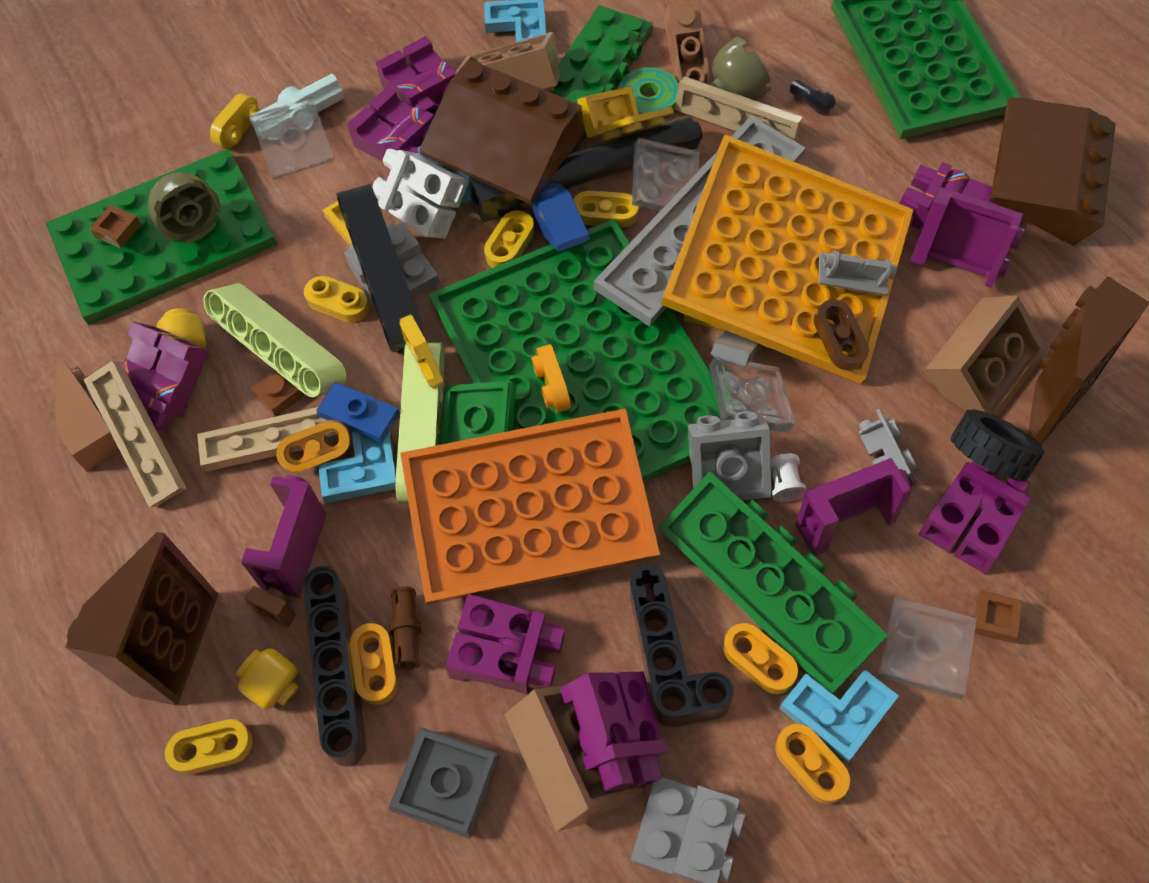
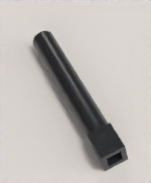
M688 116L572 152L567 156L548 183H560L565 189H569L699 147L703 136L701 126L697 121ZM469 177L471 200L483 223L503 217L511 211H520V204L525 203V201Z

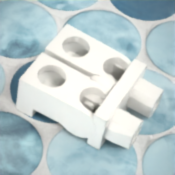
M387 149L382 161L383 165L391 169L388 179L378 177L372 186L376 197L379 199V207L388 210L392 215L426 237L446 239L456 215V211L450 207H459L470 180L438 166L418 153Z

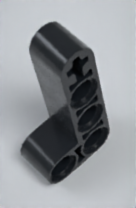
M652 564L638 566L630 576V601L656 718L663 725L678 727L723 717L729 710L734 694L730 679L719 672H707L688 676L665 575L660 568ZM643 584H649L650 589L653 590L652 602L647 603L646 589L642 586ZM658 619L665 623L666 627L661 631H652L645 624L649 620ZM659 657H667L674 662L675 666L670 670L662 671L656 668L653 662ZM709 688H715L723 694L724 700L720 703H710L703 697L702 693ZM668 696H676L682 700L684 706L678 711H670L662 705V700Z

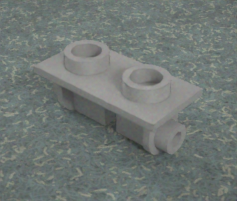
M833 250L832 253H819V284L882 296L888 295V279H894L897 271V266L891 264L890 260L879 261L868 258L862 260L857 256L840 254L837 250Z
M877 409L876 412L880 419L875 422L872 419L862 421L859 424L860 430L858 432L870 457L882 451L885 453V455L873 460V464L892 458L898 469L904 470L913 485H916L917 482L912 472L917 470L918 467L909 449L901 452L896 440L902 438V435L893 417L886 420L880 409Z

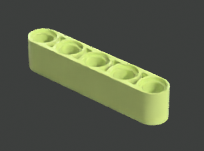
M235 283L208 290L205 293L203 303L209 317L305 395L316 397L329 392L335 382L342 385L345 384L346 370L335 356L244 285Z
M427 343L444 381L445 353L443 343ZM407 344L405 345L395 484L398 504H409L400 453L439 445L443 411L444 384L434 389L428 385Z

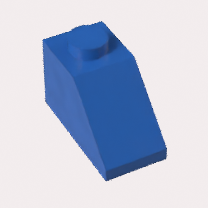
M547 183L531 204L538 231L558 252L589 241V234L570 192L560 183Z

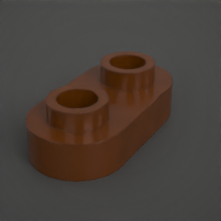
M839 300L825 301L814 315L816 330L832 363L843 370H854L867 358L869 353L868 344L850 307ZM828 320L833 321L835 326L829 324ZM842 351H846L850 357L846 356Z

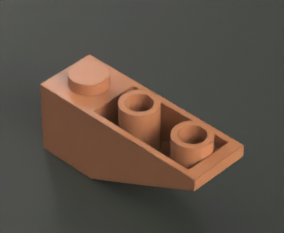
M699 0L668 4L664 21L676 80L679 83L685 76L711 85Z
M61 358L56 361L55 430L70 454L88 472L120 452L90 392L88 393L85 388L86 384L83 379L86 376L78 366L71 369L64 359Z

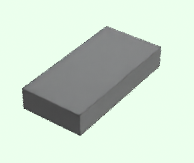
M725 331L714 342L711 354L714 357L744 367L757 353L761 344Z

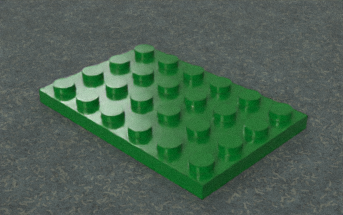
M832 0L831 9L900 140L1005 115L1007 100L1011 97L1021 98L963 0Z
M229 148L46 222L81 315L88 325L277 245ZM173 173H190L204 180L219 196L221 212L217 211L214 219L216 225L202 239L192 243H183L181 240L174 239L171 241L166 239L153 224L147 208L149 193L155 183L164 176ZM109 205L136 215L141 223V226L122 248L94 237L90 231V227Z

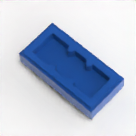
M337 382L333 384L316 410L319 417L325 420L339 421L349 430L381 444L400 415L397 407Z

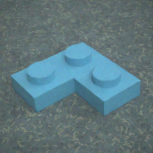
M544 0L484 2L486 33L515 31L516 42L528 39L531 35L535 37L546 34Z
M352 431L355 457L318 465L321 493L325 503L396 489V464L391 431H389L382 444Z
M865 669L841 700L809 675L805 674L783 701L779 709L797 724H803L811 728L832 752L848 763L899 695Z

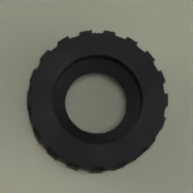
M968 409L951 436V442L967 458L993 473L1015 481L1028 480L1045 452L1033 437L1026 434L1020 428L995 415L984 411H977L976 409Z

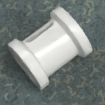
M788 453L770 458L771 474L775 487L772 491L773 499L776 502L782 503L796 501L804 497L807 489L806 485L801 483L798 472L799 457L796 454Z

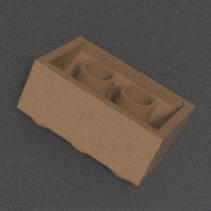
M552 31L466 56L455 72L456 75L466 61L471 59L551 92L554 90V86H557L560 79L554 33Z
M1019 296L983 297L925 370L942 397L965 411L976 409L977 411H984L998 417L1048 352V349Z
M564 685L534 689L504 714L556 832L586 824L644 794L642 787H634V784L617 790L605 791L599 769L585 770L582 758L587 756V754L580 745L579 734L581 728L574 704L564 703L560 690Z

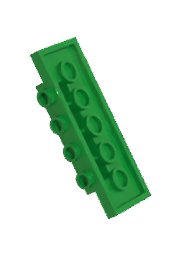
M598 5L560 61V79L557 86H554V90L550 93L578 104L577 99L616 90L623 77L629 73L633 61L639 60L643 46L653 32V22ZM584 127V132H585V134L582 136V138L579 140V142L576 144V146L573 148V150H572L570 153L575 152V151L578 149V147L580 146L581 142L583 141V139H584L585 136L587 135V134H586V131H585V127Z
M709 471L657 528L780 647L789 653L808 674L834 695L889 635L853 603L858 595L839 579L833 584L823 575L827 567L811 552L803 557L793 548L798 541L781 525L774 530L764 521L769 516L765 510L752 499L746 505Z

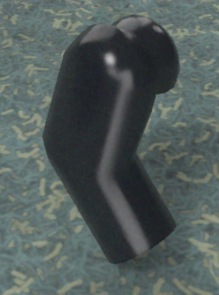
M798 79L793 81L790 86V93L805 102L817 113H828L829 109L835 106V97L830 92L822 93Z

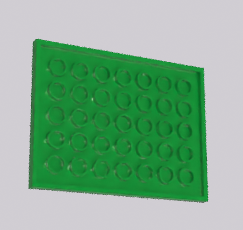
M615 219L587 229L590 238L587 242L560 252L550 244L429 294L430 302L471 383L512 381L516 384L513 430L626 409L644 483L690 462L689 424H697L699 417L708 415L716 416L720 421L735 419L736 413L670 308L667 307L649 327L593 289L594 280L630 244ZM549 344L552 345L571 403L570 410L556 413L554 407H546L541 389L546 384L543 377H536L531 357L537 356L536 348Z

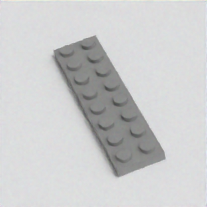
M752 115L731 136L796 163L804 156L806 147ZM717 152L594 280L593 289L649 327L667 308L661 305L660 302Z

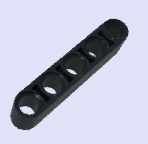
M371 184L336 193L345 225L390 351L395 352L404 349L406 342L399 324L400 319L412 314L424 338L425 335Z
M318 566L307 573L304 578L303 589L319 739L322 750L336 764L343 767L352 766L363 758L366 751V740L361 700L355 688L349 643L352 636L348 596L338 574L330 567ZM333 584L332 589L328 593L318 595L319 590L323 586ZM338 620L336 627L332 631L322 632V628L327 622ZM342 657V663L337 669L326 671V666L331 659ZM346 695V704L337 711H331L330 705L332 701L338 696ZM344 735H352L350 746L342 752H335L337 740Z

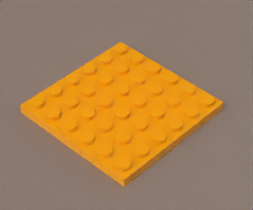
M725 134L660 304L861 384L867 377L894 279H888L887 296L819 284V253H832L833 250H837L840 254L857 256L862 260L867 258L879 261L890 260L891 264L898 266L913 209ZM839 300L848 305L868 344L869 353L867 358L854 370H843L832 363L816 330L814 315L825 301ZM828 320L829 324L835 326L833 321ZM842 351L846 356L850 357L846 351Z

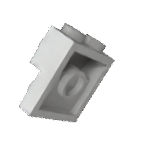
M404 222L396 226L392 223L386 224L411 297L413 298L439 284L438 274L422 254L420 244ZM351 243L349 250L344 252L349 269L372 301L353 244Z
M743 411L737 413L733 420L720 421L718 417L708 415L699 417L697 424L688 425L693 489L710 471L741 500L771 497L770 429L763 416L758 417V414L755 412Z
M662 777L661 780L653 783L630 862L688 883H718V880L727 883L734 856L726 854V849L730 836L739 838L745 816L744 812L737 810L740 799L699 785L697 788Z

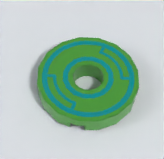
M642 67L632 70L623 77V80L618 85V89L632 86L639 114L667 107H673V111H675L679 83L666 70L656 67ZM645 92H653L656 95L646 97L642 94Z

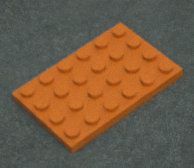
M626 409L400 453L425 603L427 605L465 598L468 594L480 595L656 559L660 556Z

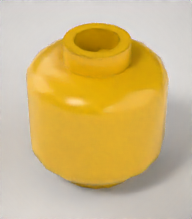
M185 308L171 309L157 322L158 328L206 349L207 339L203 321L199 315L191 312V310Z
M273 648L265 649L262 652L256 649L248 656L236 673V676L240 678L238 690L264 710L274 707L278 702L285 706L300 687L294 683L298 676V667Z

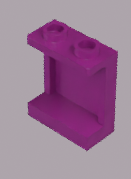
M940 187L933 200L910 261L924 266L927 257L983 275L987 277L985 286L992 288L996 277L1003 279L1008 270L1011 259L1007 258L1006 255L1009 248L1017 249L1025 229L1019 227L1023 214Z
M889 458L806 491L796 520V526L810 552L814 556L826 552L838 522L873 508L879 509L888 525L895 523L911 493L910 480L905 471L898 469L893 459Z
M293 475L286 476V478L272 477L270 486L284 506V510L270 551L246 548L241 564L262 590L267 591L269 587H272L286 596L300 598L304 578L309 571L327 514L309 482L305 479Z

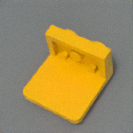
M632 86L577 99L578 104L582 105L583 123L587 138L601 135L602 141L621 136L619 130H622L625 135L642 131V124L644 123L646 128L665 123L664 116L674 113L673 107H667L639 114Z

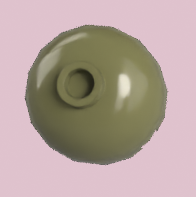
M737 36L717 52L712 66V73L715 78L712 81V86L756 100L771 90L770 86H766L771 80L756 52L752 50L750 53H747L742 47L747 42Z
M173 173L164 176L155 183L149 193L147 208L150 218L162 235L171 241L174 239L181 240L183 243H192L202 239L215 227L214 219L217 211L221 212L219 196L204 180L190 173Z

